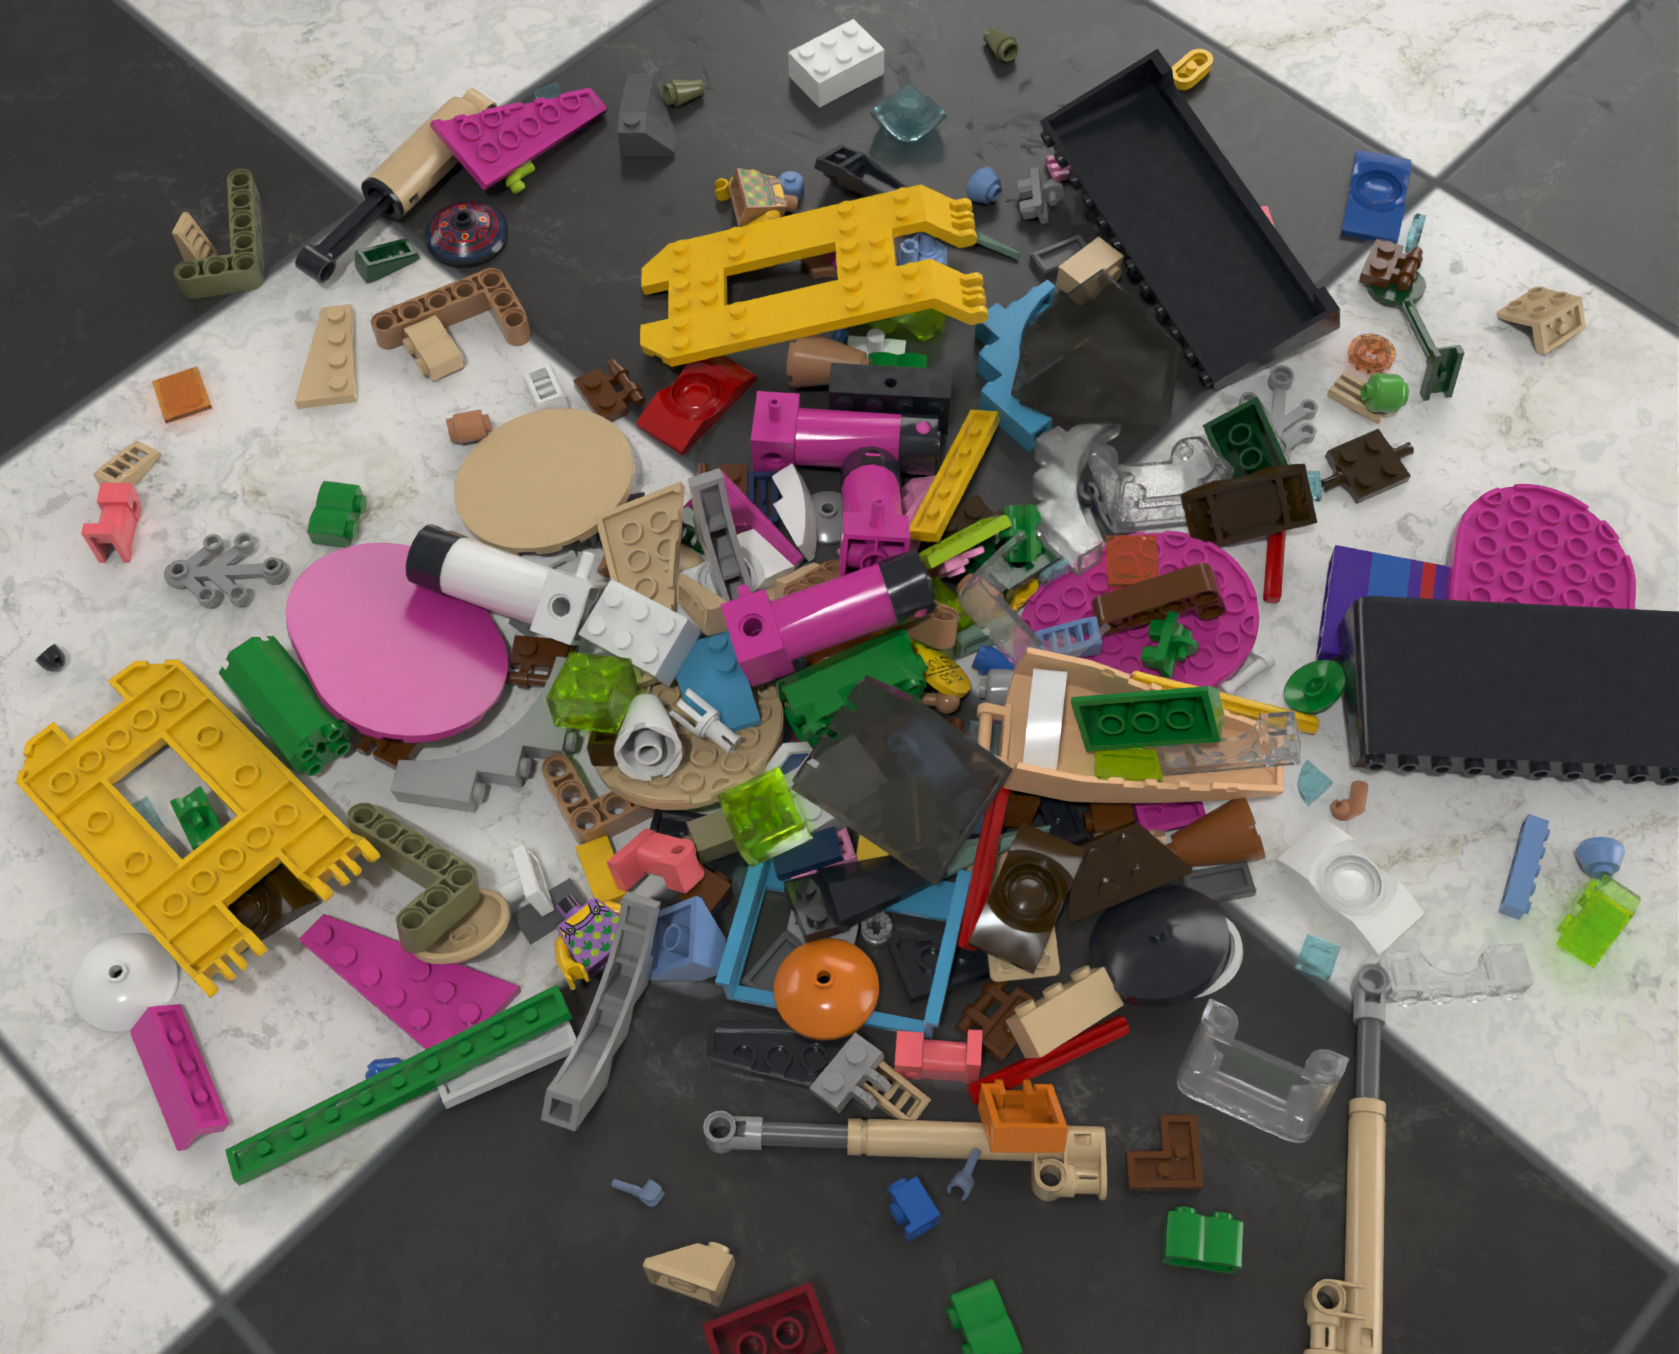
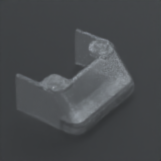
M1020 530L962 586L958 593V603L1014 667L1027 647L1079 657L1111 628L1108 623H1105L1082 645L1073 635L1066 632L1056 633L1043 643L999 595L1009 586L1012 580V570L1004 558L1028 537L1023 530Z

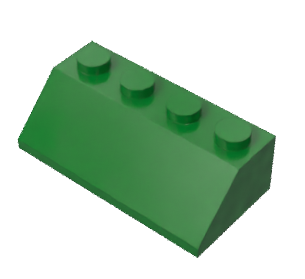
M1202 686L1071 697V705L1086 752L1221 742L1224 711L1217 688Z

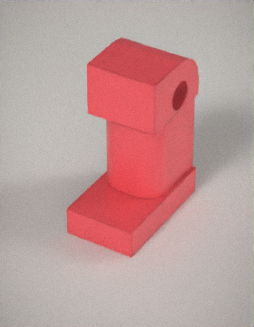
M101 483L97 497V504L102 510L99 523H83L81 535L99 563L106 562L110 543L113 544L122 561L130 563L136 524L139 522L141 511L139 496L132 483Z
M646 828L607 861L617 889L626 892L649 873L663 877L668 889L686 894L704 877L705 873L702 864L698 862L695 855L696 848L693 841L657 833Z
M968 1029L966 1042L924 1039L923 1032L897 1031L894 1071L898 1072L905 1079H934L971 1084L979 1079L983 1030Z

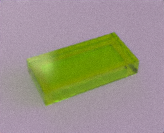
M1130 748L1094 751V776L1100 780L1119 777L1124 778V781L1143 782L1145 779H1157V782H1162V750Z

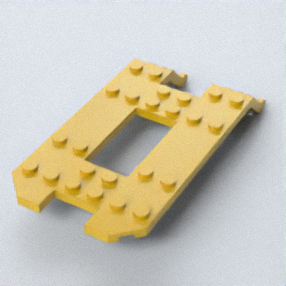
M920 184L670 243L642 267L641 287L645 295L669 291L668 319L641 325V348L645 354L651 357L656 355L662 358L663 363L673 367L931 308L969 325L984 323L988 320L989 316L988 310L985 307L986 297L985 290L982 287L984 284L982 274L978 272L963 274L932 259L897 266L894 242L895 237L923 231L958 248L974 245L977 242V235L974 230L975 222L972 213V202L968 198L951 199ZM836 251L838 280L727 305V276Z
M179 659L165 660L162 664H149L148 661H133L108 680L111 687L124 701L72 740L54 722L29 739L25 744L23 755L26 757L23 770L18 771L16 783L190 978L211 999L219 992L218 986L210 979L219 971L227 981H232L237 976L227 966L229 962L233 961L243 972L248 968L249 964L240 955L241 952L249 947L256 957H261L268 951L262 941L227 908L231 903L280 863L305 888L316 893L326 903L334 896V892L326 884L330 878L334 877L341 886H346L351 881L341 870L342 868H347L357 877L362 873V869L353 860L361 853L369 863H374L381 855L364 837L352 833ZM165 744L236 815L234 819L184 859H181L113 786V784Z

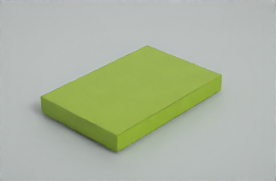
M1007 515L981 519L918 553L920 561H924L927 569H932L1010 527L1012 524Z

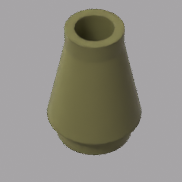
M990 27L985 31L983 39L987 42L998 60L1009 62L1017 56L1019 45L1015 37L998 31L994 27Z
M670 79L668 83L663 84L665 102L667 105H673L674 107L704 95V85L701 79Z

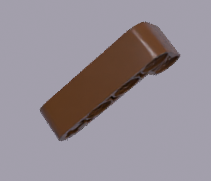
M1206 563L1194 564L1099 595L1091 602L1094 617H1097L1100 635H1114L1149 624L1151 620L1164 619L1167 617L1168 611H1175L1180 614L1194 609L1197 616L1204 620L1217 618L1226 611L1219 581L1212 567Z

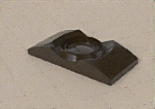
M1305 463L1266 467L1248 476L1236 479L1214 480L1180 494L1190 537L1206 543L1209 541L1218 547L1318 523Z
M1022 822L968 945L1033 974L1086 849Z
M280 863L227 908L262 941L322 903L314 892L305 888Z

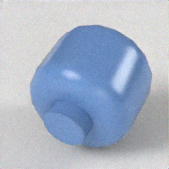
M786 171L778 177L784 194L795 195L797 200L804 195V180L799 173Z

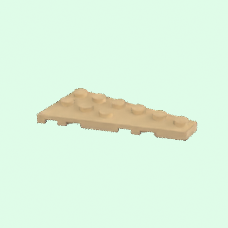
M681 482L595 515L610 578L676 612L685 491V486ZM633 668L636 683L639 687L644 688L659 682Z

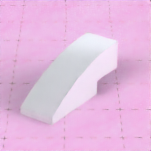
M790 464L772 476L783 496L782 499L773 505L795 544L810 562L815 557L817 544L815 507L803 477L794 465Z
M1033 668L1023 756L1024 764L1057 770L1067 671Z

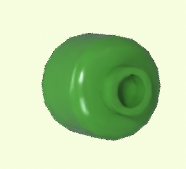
M1373 374L1361 388V399L1365 401L1366 407L1371 412H1398L1402 406L1406 405L1409 397L1408 384L1397 374Z

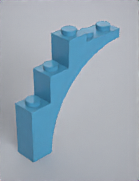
M1048 280L1039 286L1032 287L1024 297L1018 301L1011 302L1006 309L996 303L987 309L988 320L984 323L975 324V337L985 345L978 354L977 373L988 381L981 390L979 409L998 411L1001 420L998 426L1028 452L1050 436L1052 417L1040 406L1028 388L1020 362V349L1028 331L1037 319L1053 306L1055 286Z

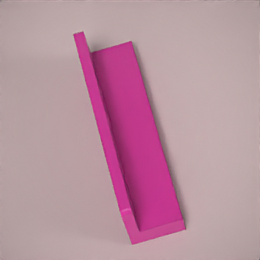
M181 1005L148 1007L132 1027L130 1034L177 1151L186 1150L197 1136L223 1132L230 1123Z

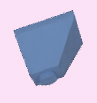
M694 896L659 910L651 955L654 958L649 980L703 981L716 976L725 950L726 938L702 898Z

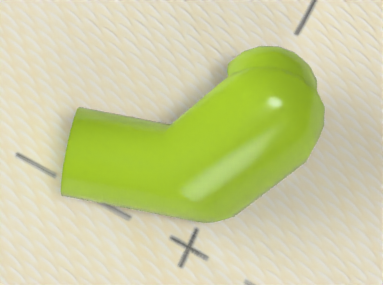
M531 161L507 176L505 184L507 188L510 187L512 193L517 194L525 188V184L521 179L535 171Z

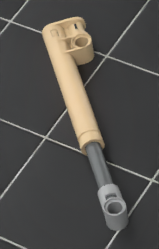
M1376 963L1364 965L1350 985V992L1353 996V1023L1357 1025L1356 1097L1349 1100L1344 1281L1323 1279L1306 1293L1304 1308L1307 1312V1325L1311 1328L1310 1349L1304 1350V1354H1382L1386 1122L1384 1120L1386 1119V1103L1380 1100L1381 1027L1385 1025L1386 989L1390 984V976L1384 967ZM1363 979L1371 980L1377 989L1367 987ZM1318 1292H1323L1330 1296L1333 1303L1332 1309H1326L1320 1305L1317 1299Z
M715 1111L707 1116L703 1125L706 1144L713 1152L720 1154L727 1153L732 1149L762 1150V1146L843 1148L847 1149V1155L856 1156L867 1154V1156L968 1159L972 1149L978 1148L981 1151L978 1160L1030 1161L1032 1190L1041 1200L1053 1201L1059 1197L1073 1198L1075 1194L1098 1195L1099 1200H1106L1105 1128L1100 1126L1067 1125L1068 1132L1064 1153H991L982 1122L894 1119L862 1120V1118H848V1124L764 1122L763 1117L732 1116L725 1111ZM719 1126H725L730 1129L729 1134L724 1138H715L711 1133ZM1044 1173L1053 1174L1057 1177L1059 1184L1052 1187L1046 1186L1041 1181L1040 1176Z

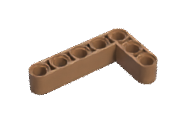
M496 268L485 269L374 314L370 322L378 346L386 350L395 349L403 345L402 339L406 338L404 328L433 315H436L444 328L489 311L505 340L510 345L522 346L528 343L531 338L526 312L504 274Z
M839 560L826 561L784 587L783 596L837 578ZM935 601L937 613L888 628L897 631L904 628L910 638L936 649H949L955 645L959 613L955 609Z
M563 754L549 755L542 763L541 769L547 788L575 840L580 845L606 835L610 839L653 817L655 809L629 802L613 791L592 801L571 761ZM559 771L565 772L560 777L552 776L554 773ZM572 797L579 798L575 803H566ZM614 809H624L621 814H610ZM584 824H594V826L588 830L580 829L581 826H583Z

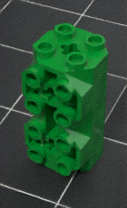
M904 628L898 631L895 629L889 630L775 681L779 701L786 700V709L783 711L797 739L800 742H808L815 752H822L827 750L834 742L848 738L853 734L857 736L862 731L860 724L865 719L872 720L875 725H881L902 711L909 712L916 709L921 704L919 697L924 693V688L927 687L923 673L927 672V667L920 654L915 655L911 649L912 642L908 632Z
M267 636L268 641H263L260 637H251L229 652L226 657L229 665L226 670L221 667L218 673L226 687L237 699L241 708L253 723L261 728L288 766L294 769L296 773L305 772L307 776H315L332 760L348 753L351 748L349 739L352 733L344 720L339 721L320 702L305 672L274 636Z

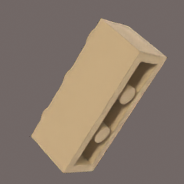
M1089 965L1083 966L1070 974L1071 980L1062 985L1061 982H1058L1042 991L1044 997L1036 1002L1031 999L1014 1008L1016 1014L1005 1021L1025 1058H1041L1124 1005L1120 996L1114 990V985L1104 967L1090 969Z

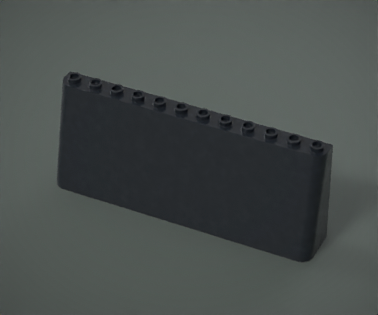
M1158 49L1040 121L1043 129L1040 136L1047 148L1053 147L1055 150L1054 158L1061 169L1066 167L1070 174L1067 176L1075 190L1080 188L1084 194L1081 198L1089 211L1094 209L1098 215L1095 219L1103 233L1108 231L1112 236L1110 239L1111 245L1119 253L1122 252L1127 259L1124 263L1132 276L1137 274L1141 280L1138 284L1145 297L1151 296L1156 304L1153 307L1161 320L1166 318L1170 324L1168 330L1176 343L1182 342L1185 347L1183 353L1191 365L1196 363L1200 369L1198 376L1206 388L1211 386L1216 390L1340 328L1339 306L1325 286L1319 289L1315 286L1174 84L1172 68Z
M1365 596L1353 601L1337 627L1342 668L1346 678L1345 697L1354 767L1366 768L1369 771L1399 769V771L1404 773L1427 770L1435 774L1465 772L1466 775L1470 776L1492 773L1498 774L1500 777L1530 775L1535 779L1556 776L1563 777L1565 780L1596 778L1600 782L1621 779L1628 780L1630 783H1642L1645 781H1661L1665 785L1679 783V611Z

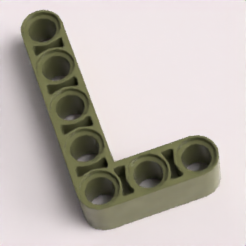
M236 169L227 177L231 254L180 262L174 268L175 278L183 295L187 298L197 299L258 289L264 283L260 195L249 170Z
M358 803L348 810L347 819L350 831L364 837L379 852L381 857L378 859L425 888L396 917L401 947L409 953L423 952L480 901L481 895L476 869L373 804Z

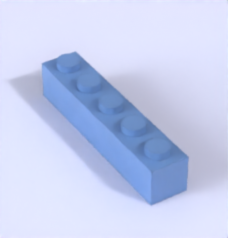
M1528 814L1522 822L1498 913L1518 920L1521 919L1524 913H1529L1532 904L1529 898L1536 889V883H1533L1534 878L1538 877L1541 865H1538L1539 859L1543 858L1546 850L1543 847V843L1547 841L1550 834V829H1547L1548 820Z

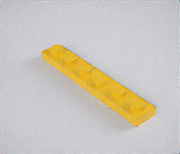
M970 410L909 526L910 540L940 541L1001 421L998 411Z

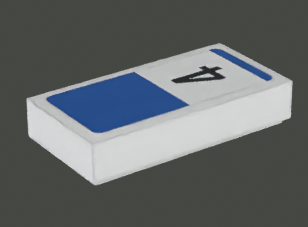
M791 742L781 745L768 762L763 774L752 783L750 789L755 797L771 795V782L805 762L813 751L808 742Z

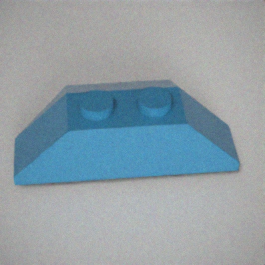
M729 630L697 640L676 675L683 700L702 715L707 713V711L685 694L686 690L690 688L720 712V722L733 732L761 724L749 681L738 663Z

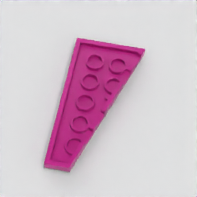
M591 88L562 93L559 97L538 98L531 103L522 104V102L485 109L479 114L469 116L465 114L456 115L454 119L445 121L441 119L432 120L430 127L485 191L515 170L604 115L608 108Z
M325 914L299 938L303 946L424 1050L504 1011L522 992L520 986L460 964L438 965L421 961L413 953L405 951L398 941Z

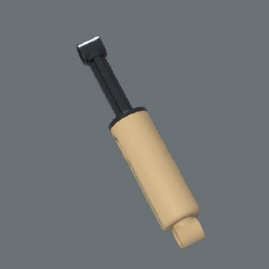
M474 88L466 91L462 98L452 97L362 182L361 189L366 199L319 245H306L296 258V268L320 284L329 280L335 271L336 260L382 216L392 221L400 220L459 162L431 129V121L437 119L442 121L454 119L456 115L461 114L466 116L479 114L482 110L497 107V104Z

